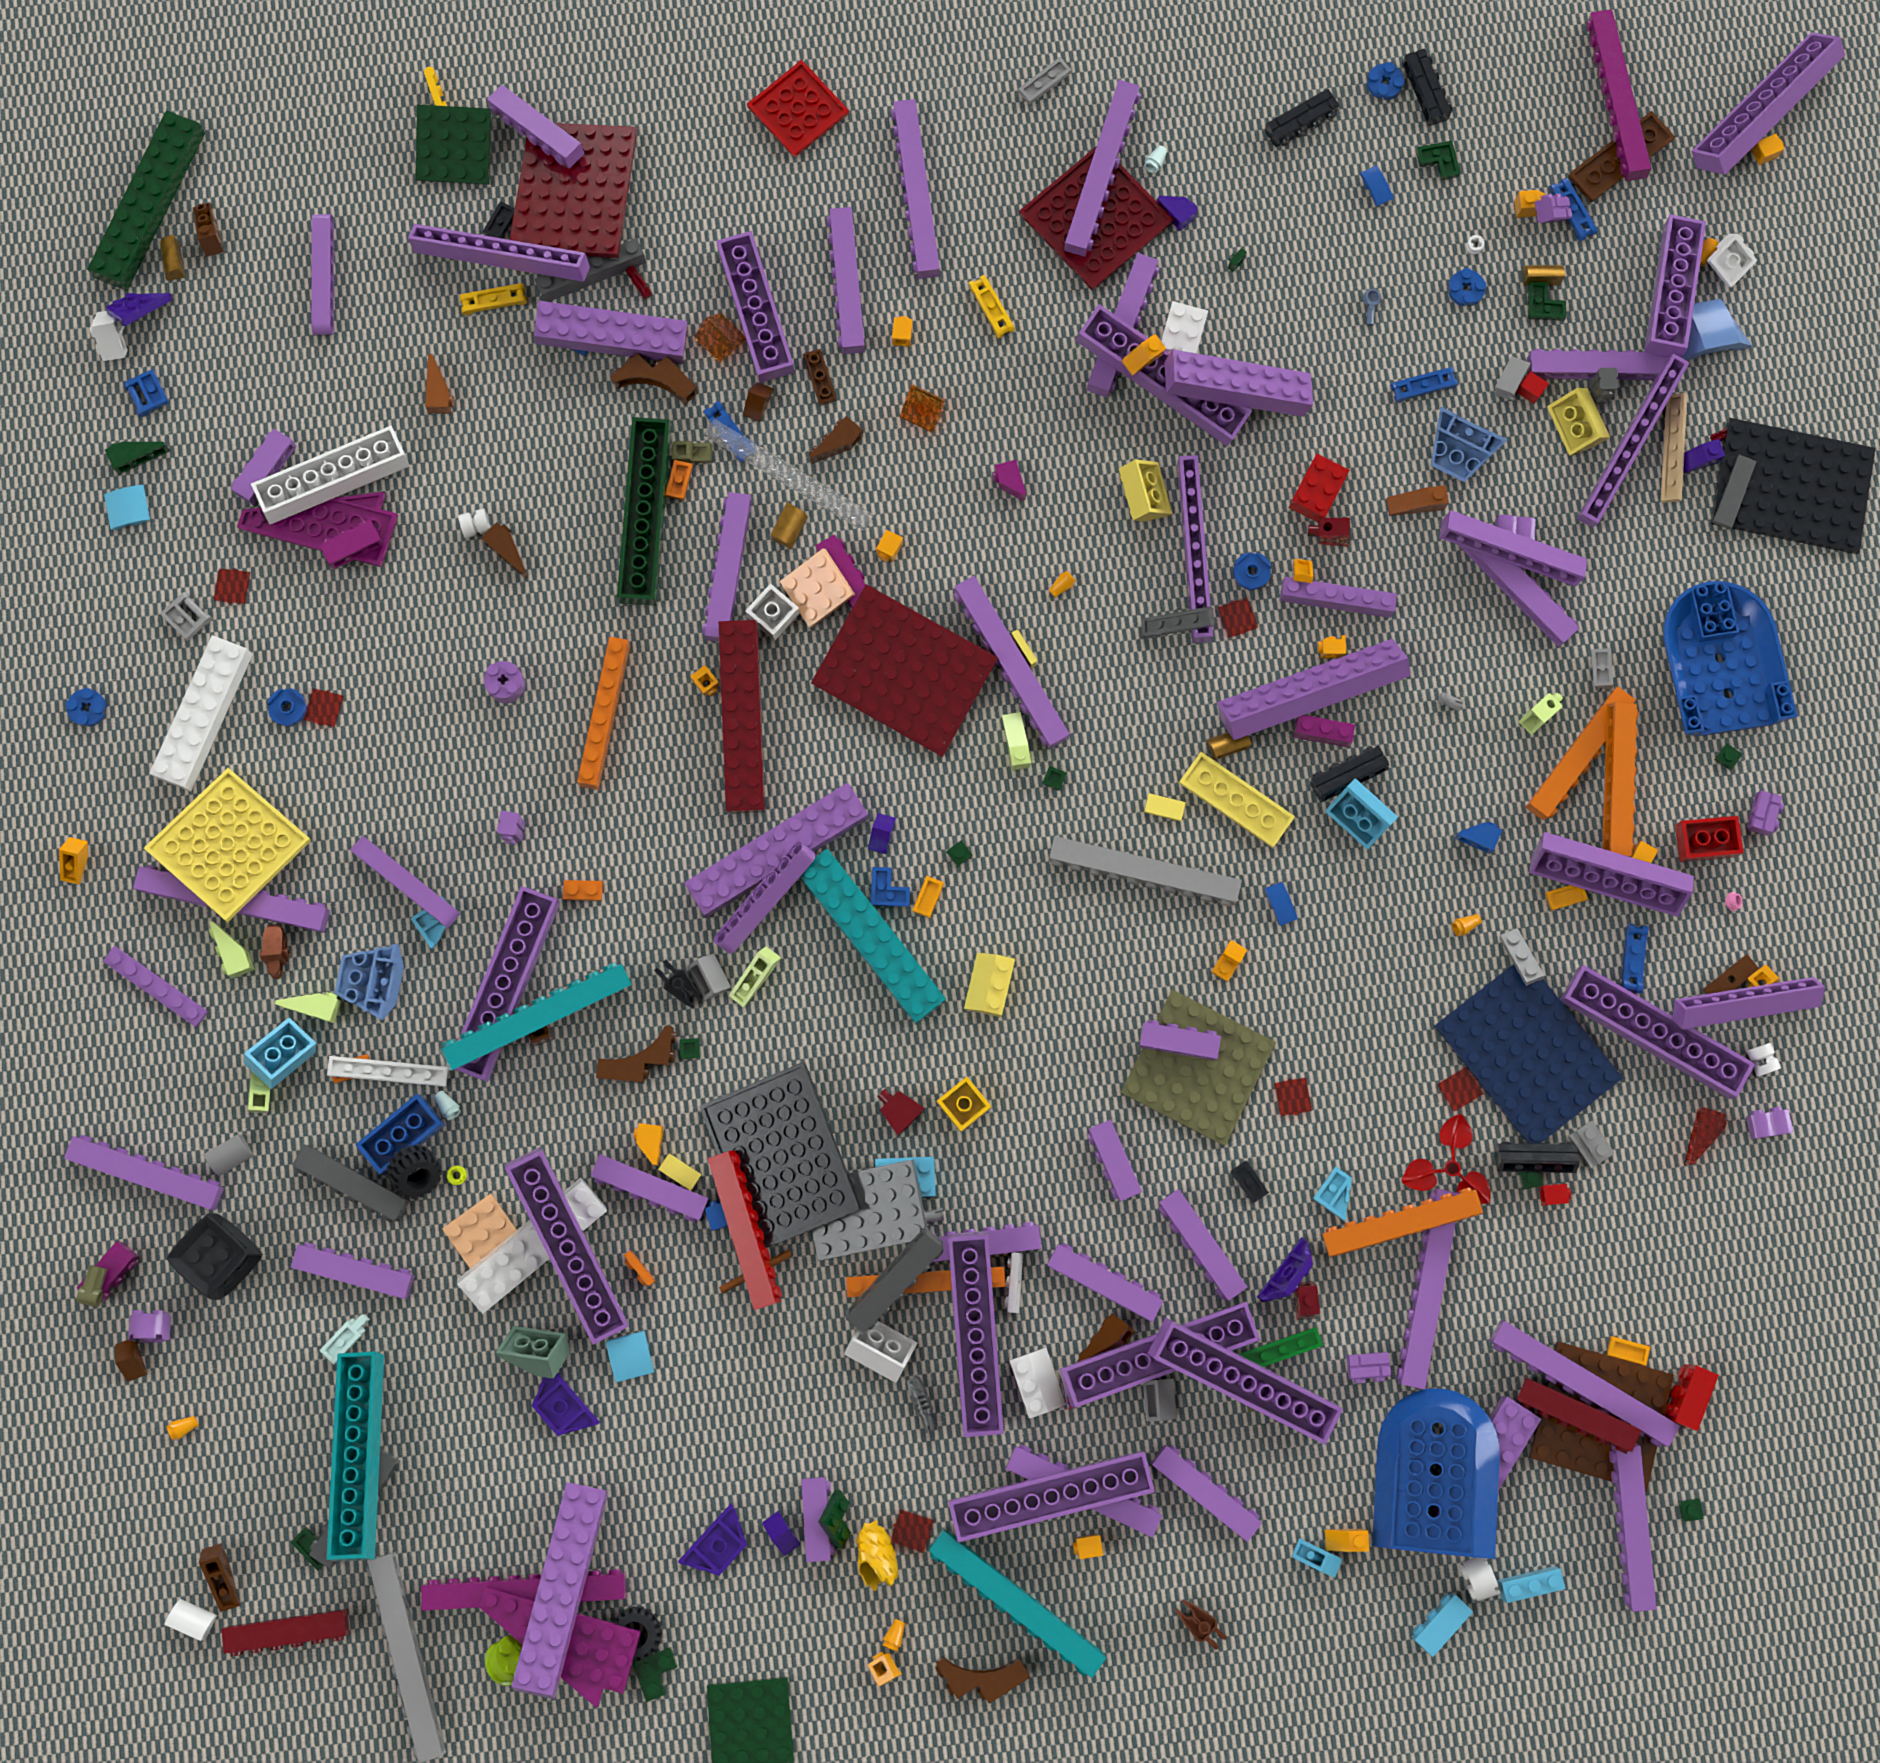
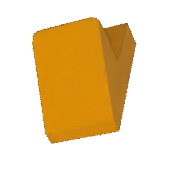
M1230 940L1211 973L1228 982L1243 959L1247 949Z

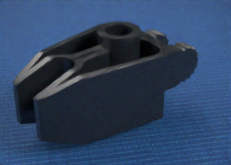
M665 959L663 961L664 966L672 973L666 977L660 969L656 968L654 970L663 980L662 988L683 1004L694 1008L687 999V995L692 993L699 1001H702L698 990L683 969H675Z

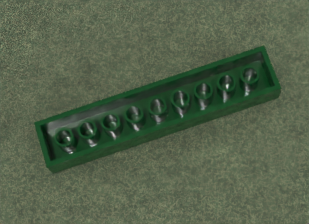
M165 111L87 268L94 279L128 291L205 135L200 123L173 112Z
M632 417L617 588L619 604L657 606L666 503L665 494L667 490L672 431L670 419Z

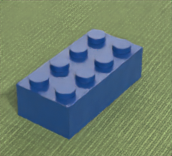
M416 1094L355 1145L379 1175L385 1176L388 1172L387 1165H390L389 1160L394 1158L396 1152L399 1153L400 1149L403 1147L406 1149L409 1145H413V1147L423 1145L446 1125L423 1096Z

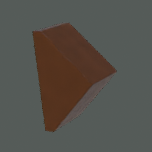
M756 382L748 391L743 416L760 422L774 388Z
M549 1024L529 1034L530 1042L534 1046L554 1040Z
M125 1340L115 1344V1364L127 1382L148 1375L137 1340L136 1342Z

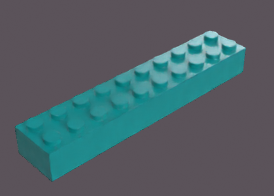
M826 849L815 857L799 878L914 1024L917 1025L946 1002L945 996L831 852Z
M616 962L602 967L603 971L600 973L598 970L585 975L586 979L583 981L577 979L568 983V988L564 990L562 987L549 992L550 996L547 998L545 996L538 997L531 1001L532 1005L527 1006V1004L513 1009L515 1013L511 1015L509 1013L502 1014L496 1017L497 1021L492 1024L489 1021L477 1026L479 1030L475 1032L469 1030L460 1034L461 1039L455 1041L453 1038L441 1043L443 1047L439 1048V1051L448 1070H454L632 985L623 965H617Z
M376 1351L337 1353L326 1560L330 1561L375 1560L384 1355Z
M944 1527L930 1544L929 1551L932 1559L938 1563L940 1561L944 1562L946 1569L954 1576L957 1573L962 1576L964 1584L971 1589L973 1586L976 1587L979 1592L978 1594L986 1601L989 1599L994 1601L995 1608L1003 1614L1008 1612L1011 1615V1620L1018 1626L1022 1624L1026 1626L1027 1632L1035 1639L1040 1637L1043 1640V1645L1052 1652L1054 1650L1058 1651L1060 1658L1068 1665L1071 1662L1076 1665V1671L1086 1678L1088 1675L1093 1678L1106 1660L1103 1651L963 1542H958L957 1538Z

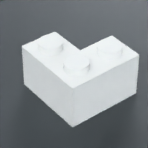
M107 311L97 312L90 326L91 336L95 338L97 343V354L101 355L102 361L125 358L128 351L122 335L125 326L121 325V321H116L113 317H110Z

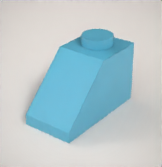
M1300 1538L1292 1555L1293 1558L1334 1578L1343 1560Z

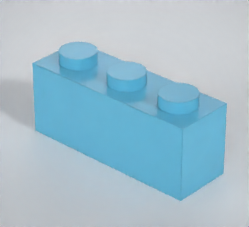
M1555 1566L1496 1580L1501 1593V1600L1506 1603L1566 1589L1561 1569Z
M1452 1592L1445 1594L1439 1602L1441 1604L1436 1610L1433 1608L1426 1615L1427 1620L1423 1624H1418L1412 1632L1411 1638L1432 1657L1435 1656L1473 1613Z

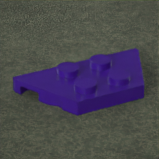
M128 293L124 298L113 301L111 305L106 307V311L110 317H113L116 321H121L122 326H126L172 301L171 293Z
M1303 1237L1300 1238L1258 1294L1257 1298L1260 1301L1267 1302L1290 1296L1291 1293L1297 1290L1298 1284L1303 1277L1308 1275L1313 1261L1309 1243Z
M558 1372L554 1379L543 1378L531 1406L557 1436L601 1423Z
M732 1503L728 1505L678 1560L679 1564L720 1576L748 1545Z

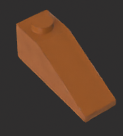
M428 354L425 407L428 413L451 414V407H454V396L451 395L433 355Z
M1446 485L1426 487L1386 498L1389 516L1442 511L1449 504Z

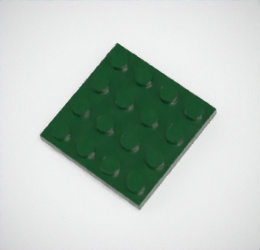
M417 104L415 180L489 185L491 109Z
M788 1677L707 1684L712 1763L794 1762Z

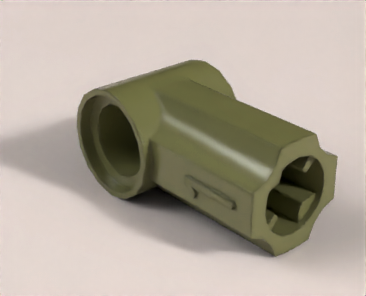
M89 1265L84 1285L80 1287L77 1293V1303L96 1308L99 1307L103 1299L102 1287L108 1269Z

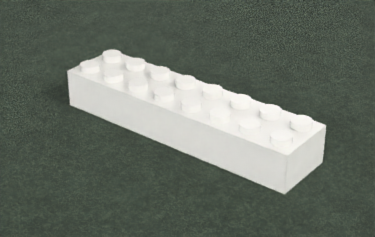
M389 426L251 483L269 524H273L407 468L410 465L392 426Z
M211 636L149 774L169 784L190 792L192 791L253 654L247 648L216 636Z
M579 1178L564 1191L582 1231L607 1212L606 1206L582 1178ZM528 1220L457 1279V1285L482 1314L550 1259L531 1220Z

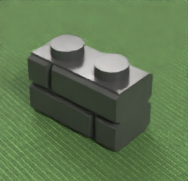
M1600 368L1589 382V391H1591L1590 394L1594 403L1598 405L1608 403L1619 388L1618 371L1616 368Z

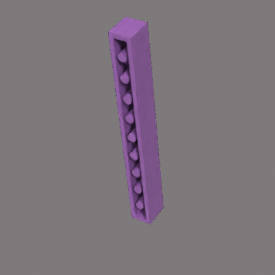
M1118 80L1065 241L1064 251L1084 257L1087 250L1091 251L1094 241L1091 240L1092 234L1096 235L1099 224L1096 222L1098 218H1102L1104 211L1102 204L1103 201L1107 202L1110 191L1107 188L1108 185L1112 186L1115 175L1112 173L1114 169H1118L1120 162L1118 155L1119 152L1123 153L1126 142H1123L1124 136L1128 137L1131 126L1128 124L1130 120H1134L1136 113L1134 106L1139 104L1141 93H1138L1139 85Z
M916 100L894 101L891 117L892 120L896 121L893 131L894 137H898V142L895 143L896 152L901 156V159H898L899 171L903 170V176H900L901 187H905L906 193H903L904 205H908L905 215L906 222L910 221L911 226L908 227V237L913 240V244H910L911 256L915 255V261L912 262L913 272L917 273L918 279L939 277L940 266Z
M414 224L408 237L414 253L582 282L585 281L590 269L586 254L578 251Z
M1674 353L1665 361L1576 519L1592 528L1599 523L1690 362Z
M1198 455L1179 456L1177 462L1189 610L1211 606ZM1212 627L1191 630L1192 643L1211 642L1213 638Z
M975 576L954 587L955 593L953 594L958 604L961 603L963 605V613L967 619L972 620V627L977 635H981L983 639L981 642L986 651L990 650L991 654L998 657L995 666L1000 667L1003 680L1011 685L1010 691L1014 698H1018L1022 703L1020 708L1024 714L1028 713L1031 718L1029 722L1032 728L1040 733L1039 739L1043 746L1047 745L1050 750L1068 740L1070 736L1068 730Z
M146 865V868L139 866L133 889L147 894L209 907L167 869L163 872L159 871L158 867ZM260 890L237 913L325 933L330 910L325 908V904L322 903L306 904L307 901L300 898H295V901L288 900V896L277 894L276 897L270 896V892Z
M1434 1189V1192L1430 1193L1429 1199H1432L1434 1202L1441 1200L1440 1196L1451 1193L1452 1196L1460 1193ZM1456 1222L1423 1231L1421 1239L1424 1243L1423 1250H1420L1418 1255L1420 1267L1419 1270H1416L1414 1281H1417L1416 1288L1411 1293L1413 1304L1412 1309L1409 1308L1407 1314L1409 1326L1405 1328L1403 1340H1406L1405 1347L1400 1352L1401 1368L1398 1367L1396 1373L1398 1384L1419 1389H1425Z
M1499 1321L1489 1340L1490 1343L1494 1344L1492 1348L1501 1353L1504 1351L1511 1355L1510 1359L1519 1364L1524 1362L1528 1365L1527 1369L1536 1374L1539 1372L1544 1374V1379L1554 1385L1556 1382L1563 1386L1562 1390L1571 1395L1574 1393L1579 1395V1400L1589 1406L1594 1404L1598 1407L1597 1410L1641 1429L1640 1436L1644 1437L1645 1435L1651 1439L1650 1442L1659 1448L1661 1446L1669 1447L1680 1425L1506 1321Z

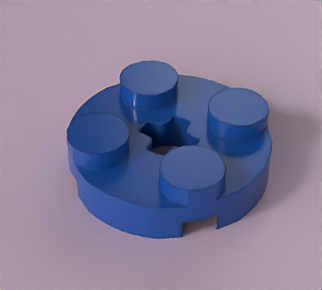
M1392 62L1376 65L1368 75L1367 88L1370 94L1376 98H1384L1383 100H1391L1398 96L1404 85L1402 72ZM1383 79H1388V80H1389V82H1388L1389 85H1387L1386 83H1383V84H1382V83H1381L1382 80H1383Z
M1464 268L1456 272L1448 283L1449 297L1459 306L1476 305L1485 293L1486 282L1479 273L1470 268ZM1463 285H1469L1471 291H1469V290L1464 291V290H1463V288H1464Z
M1245 553L1235 563L1233 569L1234 579L1238 585L1248 591L1260 589L1270 579V562L1260 553ZM1248 568H1256V575H1250Z
M90 688L76 691L65 704L69 718L77 725L87 727L99 724L104 719L105 707L107 708L104 697ZM85 704H91V706H89L90 711H83V706Z
M291 688L279 689L268 700V714L277 724L292 727L304 718L308 706L305 698L297 690ZM291 703V710L284 712L285 708L283 705Z

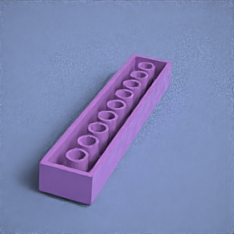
M1811 32L1691 151L1696 167L1723 175L1729 172L1845 56L1841 38Z
M1098 304L1075 341L1228 446L1252 410L1248 407L1166 394L1164 361L1170 354L1166 350L1161 357L1132 376L1121 360L1148 338Z
M1393 639L1386 640L1305 671L1297 672L1294 675L1261 685L1258 688L1225 698L1217 702L1220 720L1233 740L1407 678L1411 676L1409 660Z
M846 783L684 882L705 918H708L755 889L795 843L802 842L815 852L869 819L868 813L849 783Z
M521 886L461 1034L469 1030L475 1032L479 1030L477 1026L489 1021L492 1024L497 1021L496 1017L502 1014L509 1013L511 1015L515 1013L513 1009L520 1005L560 906L558 899ZM502 1047L454 1070L488 1082Z
M1585 965L1576 969L1560 998L1562 1003L1728 1099L1738 1097L1755 1066V1063L1694 1028L1681 1029L1672 1020V1015Z
M536 1148L504 1164L505 1170L592 1344L594 1345L629 1327L627 1319L542 1148Z
M988 1232L948 1234L963 1436L1004 1434Z
M1241 1302L1180 1324L1231 1351L1260 1340L1247 1302ZM1157 1333L1059 1368L1058 1370L1071 1407L1076 1408L1177 1371L1147 1354Z
M1166 1317L1147 1353L1163 1364L1326 1445L1343 1411L1335 1403Z
M1142 1450L950 1499L948 1503L957 1540L962 1542L1153 1493L1155 1490L1146 1455Z
M566 1483L513 1679L512 1688L514 1691L555 1700L608 1497L606 1490Z

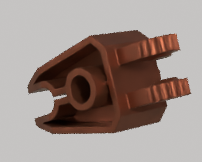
M280 924L267 925L263 933L262 950L260 951L261 961L267 965L269 975L275 980L282 977L283 965H288V959H290L287 937Z
M1182 1599L1181 1601L1191 1612L1189 1615H1184L1176 1607L1175 1611L1181 1621L1198 1642L1207 1641L1217 1650L1219 1648L1218 1644L1210 1639L1209 1635L1215 1631L1221 1639L1226 1640L1227 1638L1217 1628V1619L1194 1603Z

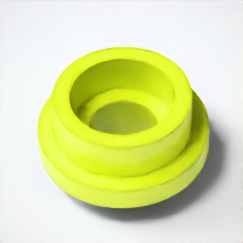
M452 1166L447 1172V1179L453 1185H461L467 1178L466 1170L461 1166ZM456 1172L460 1173L459 1179L454 1178Z

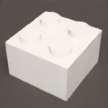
M771 583L745 610L747 618L749 620H757L758 627L774 641L800 614L799 607Z

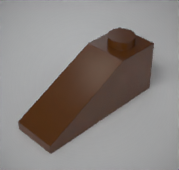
M496 522L481 538L482 541L521 576L527 579L528 574L510 534L512 531L503 524L501 526Z
M222 1543L202 1549L199 1565L219 1611L223 1612L240 1606L229 1559Z

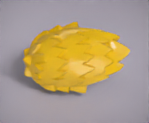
M877 1520L870 1524L864 1523L855 1540L858 1547L859 1574L862 1576L865 1585L869 1586L873 1591H877L878 1584L884 1583V1581L889 1586H892L894 1580L898 1577L896 1552L885 1528L877 1525Z

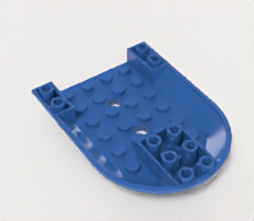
M1710 581L1697 584L1676 598L1665 617L1663 638L1686 735L1700 737L1766 727L1798 717L1774 618L1768 607L1757 595L1731 582ZM1716 654H1719L1723 657V663H1719L1715 660ZM1723 691H1730L1732 698L1724 697Z
M1424 1389L1404 1397L1388 1412L1380 1428L1377 1444L1372 1546L1495 1559L1500 1460L1499 1440L1489 1416L1472 1399L1448 1389ZM1436 1423H1441L1444 1426V1431L1440 1435L1433 1432V1426ZM1433 1464L1441 1466L1442 1473L1439 1476H1434L1431 1473L1430 1468ZM1436 1505L1439 1507L1440 1514L1438 1517H1431L1429 1515L1428 1509L1430 1506Z

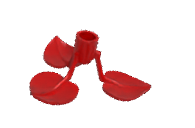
M1462 1114L1455 1115L1443 1124L1439 1133L1441 1143L1451 1146V1160L1445 1162L1443 1169L1433 1170V1165L1430 1161L1423 1158L1415 1159L1407 1166L1401 1181L1411 1189L1427 1191L1434 1188L1437 1184L1436 1173L1445 1172L1453 1177L1458 1175L1463 1181L1458 1183L1457 1193L1460 1190L1471 1188V1191H1477L1480 1204H1489L1491 1191L1484 1175L1477 1171H1470L1464 1177L1460 1173V1164L1455 1161V1147L1459 1149L1466 1148L1473 1139L1472 1129Z

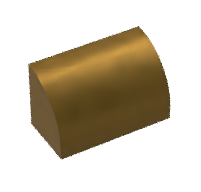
M174 235L166 236L160 241L165 279L170 281L185 278L180 243Z
M1524 265L1522 268L1523 286H1528L1530 281L1548 282V285H1560L1565 278V270L1562 265Z
M786 502L770 534L771 540L792 550L808 516L801 509Z
M1229 732L1206 739L1214 761L1249 749L1252 745L1248 735L1233 740Z

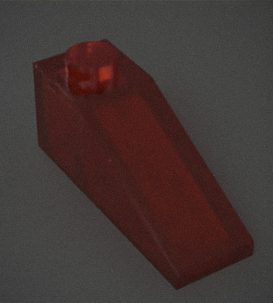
M1704 1107L1697 1109L1684 1165H1694L1722 1131L1725 1130L1727 1125L1725 1113Z

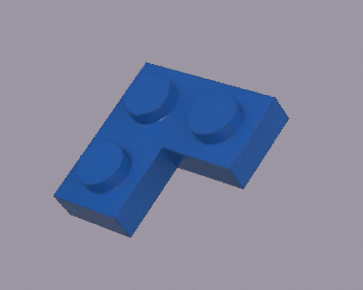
M872 867L871 904L873 906L909 907L910 887L891 886V867Z

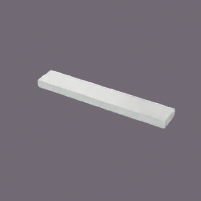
M329 1056L327 1076L446 1087L448 1068Z

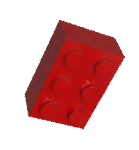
M1316 453L1288 508L1320 523V518L1326 517L1350 470Z
M1738 816L1683 820L1675 824L1680 862L1735 858L1744 853Z
M1684 1364V1367L1682 1366L1678 1372L1679 1380L1677 1385H1674L1670 1395L1672 1398L1670 1404L1666 1406L1665 1417L1684 1429L1698 1431L1719 1375L1697 1365Z

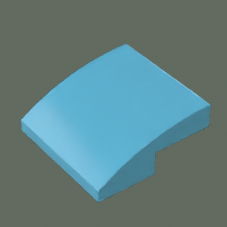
M144 485L125 487L104 494L110 529L116 531L128 525L137 526L150 521Z
M645 1331L606 1340L615 1382L654 1373Z

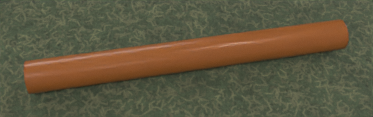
M788 1249L770 1259L771 1267L792 1257V1254ZM743 1274L720 1286L719 1289L722 1294L744 1283Z

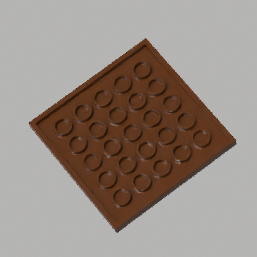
M1556 1341L1554 1351L1664 1416L1673 1374ZM1547 1381L1546 1387L1584 1403L1579 1400V1395L1575 1393L1571 1395L1562 1390L1563 1386L1556 1382L1554 1385ZM1594 1404L1590 1405V1407L1598 1409ZM1541 1415L1538 1416L1541 1418V1421L1535 1429L1529 1458L1612 1482L1611 1472L1614 1471V1467L1610 1461L1609 1451H1612L1611 1445L1614 1444L1609 1442L1608 1445H1604L1596 1441L1597 1437L1590 1433L1588 1437L1577 1432V1427L1570 1425L1567 1428L1559 1424V1419L1553 1416L1550 1419ZM1644 1435V1437L1639 1436L1636 1444L1641 1446L1645 1492H1647L1657 1446L1650 1442L1651 1439Z

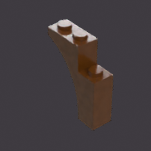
M637 353L635 356H630L621 368L615 369L610 377L612 384L617 389L633 384L653 385L670 392L684 405L698 394L697 387L667 356L659 359L652 368Z
M664 1026L658 1038L648 1048L633 1056L621 1059L598 1058L596 1078L598 1080L645 1084V1079L648 1080L649 1068H646L647 1065L670 1067V1062H674L675 1051H672V1044L676 1043L677 1032L674 1031L672 1026Z
M944 1656L936 1660L938 1666L935 1669L940 1678L945 1677L948 1682L945 1685L951 1696L955 1694L957 1699L979 1686L977 1692L982 1701L987 1700L990 1704L1030 1678V1674L1020 1657L1004 1666L991 1670L962 1668L950 1662Z

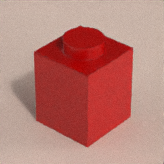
M1530 371L1527 376L1523 377L1516 393L1535 404L1549 383Z
M1567 1184L1539 1186L1541 1206L1568 1204L1569 1199H1571V1190L1567 1187Z

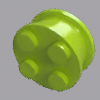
M512 1635L505 1636L500 1641L492 1644L485 1654L487 1673L494 1682L501 1686L512 1685L523 1646Z

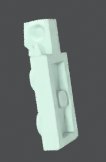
M361 1314L357 1320L352 1318L350 1321H347L320 1349V1352L333 1365L336 1364L337 1353H346L365 1332L363 1327L370 1319L365 1314Z

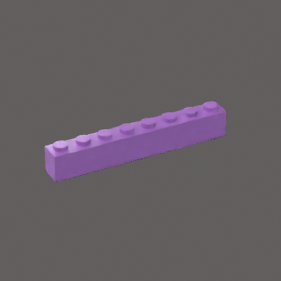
M852 207L830 209V216H827V226L831 227L832 233H828L829 244H833V250H830L831 262H835V267L831 268L832 279H836V285H833L834 296H838V302H835V313H839L840 319H836L837 331L841 330V337H838V346L843 349V354L865 353Z
M1137 253L1114 315L1133 328L1134 326L1138 327L1140 323V310H1145L1148 301L1145 300L1147 294H1151L1154 285L1151 283L1152 279L1157 278L1160 270L1157 267V259ZM1098 357L1087 385V391L1107 398L1109 392L1113 393L1115 389V376H1119L1121 372Z
M1535 349L1527 357V362L1530 363L1527 375L1531 371L1542 379L1591 380L1600 368H1616L1618 380H1655L1669 357L1636 352L1635 350L1599 352L1596 349L1589 351H1580L1579 349L1544 351L1543 349Z
M728 492V497L724 498L723 509H725V515H722L720 520L722 533H718L717 538L719 551H715L714 562H717L716 569H712L711 580H714L713 587H709L708 598H711L710 605H706L705 616H708L707 623H703L702 634H705L707 641L719 642L718 621H732L752 504L751 495Z
M1452 510L1442 519L1440 539L1575 587L1585 578L1587 559L1579 555L1563 551L1562 549L1549 546L1543 542H1538Z
M1458 545L1558 647L1564 644L1579 629L1577 622L1564 613L1562 606L1556 604L1551 599L1549 593L1542 590L1538 586L1537 581L1524 572V568Z
M1815 977L1675 999L1672 1020L1681 1029H1690L1736 1020L1741 1021L1748 1018H1759L1766 1015H1777L1784 1012L1821 1007L1825 986Z
M82 1134L80 1137L72 1136L64 1159L210 1210L217 1209L224 1188L219 1186L220 1182L208 1179L207 1182L200 1180L202 1176L191 1172L189 1175L183 1174V1169L174 1166L168 1169L164 1167L165 1163L157 1160H153V1163L146 1161V1156L136 1153L135 1156L128 1155V1150L119 1147L116 1150L109 1148L111 1144L99 1141L98 1144L91 1142V1137Z
M1022 1444L1020 1447H1014L1005 1467L1007 1470L1027 1479L1064 1471L1068 1468L1067 1465L1059 1461L1056 1464L1050 1462V1457L1039 1453L1038 1456L1030 1453L1032 1449ZM1136 1497L1091 1508L1152 1538L1162 1518V1514L1158 1513L1159 1508L1150 1504L1147 1507L1140 1504L1141 1500Z
M1636 1444L1633 1453L1628 1451L1627 1454H1624L1615 1449L1616 1445H1611L1612 1451H1609V1457L1614 1467V1471L1611 1472V1478L1616 1487V1491L1613 1492V1498L1618 1507V1512H1615V1518L1620 1528V1532L1617 1533V1539L1622 1548V1552L1619 1553V1559L1624 1569V1573H1621V1579L1626 1589V1593L1623 1594L1624 1604L1632 1612L1657 1610L1641 1446Z

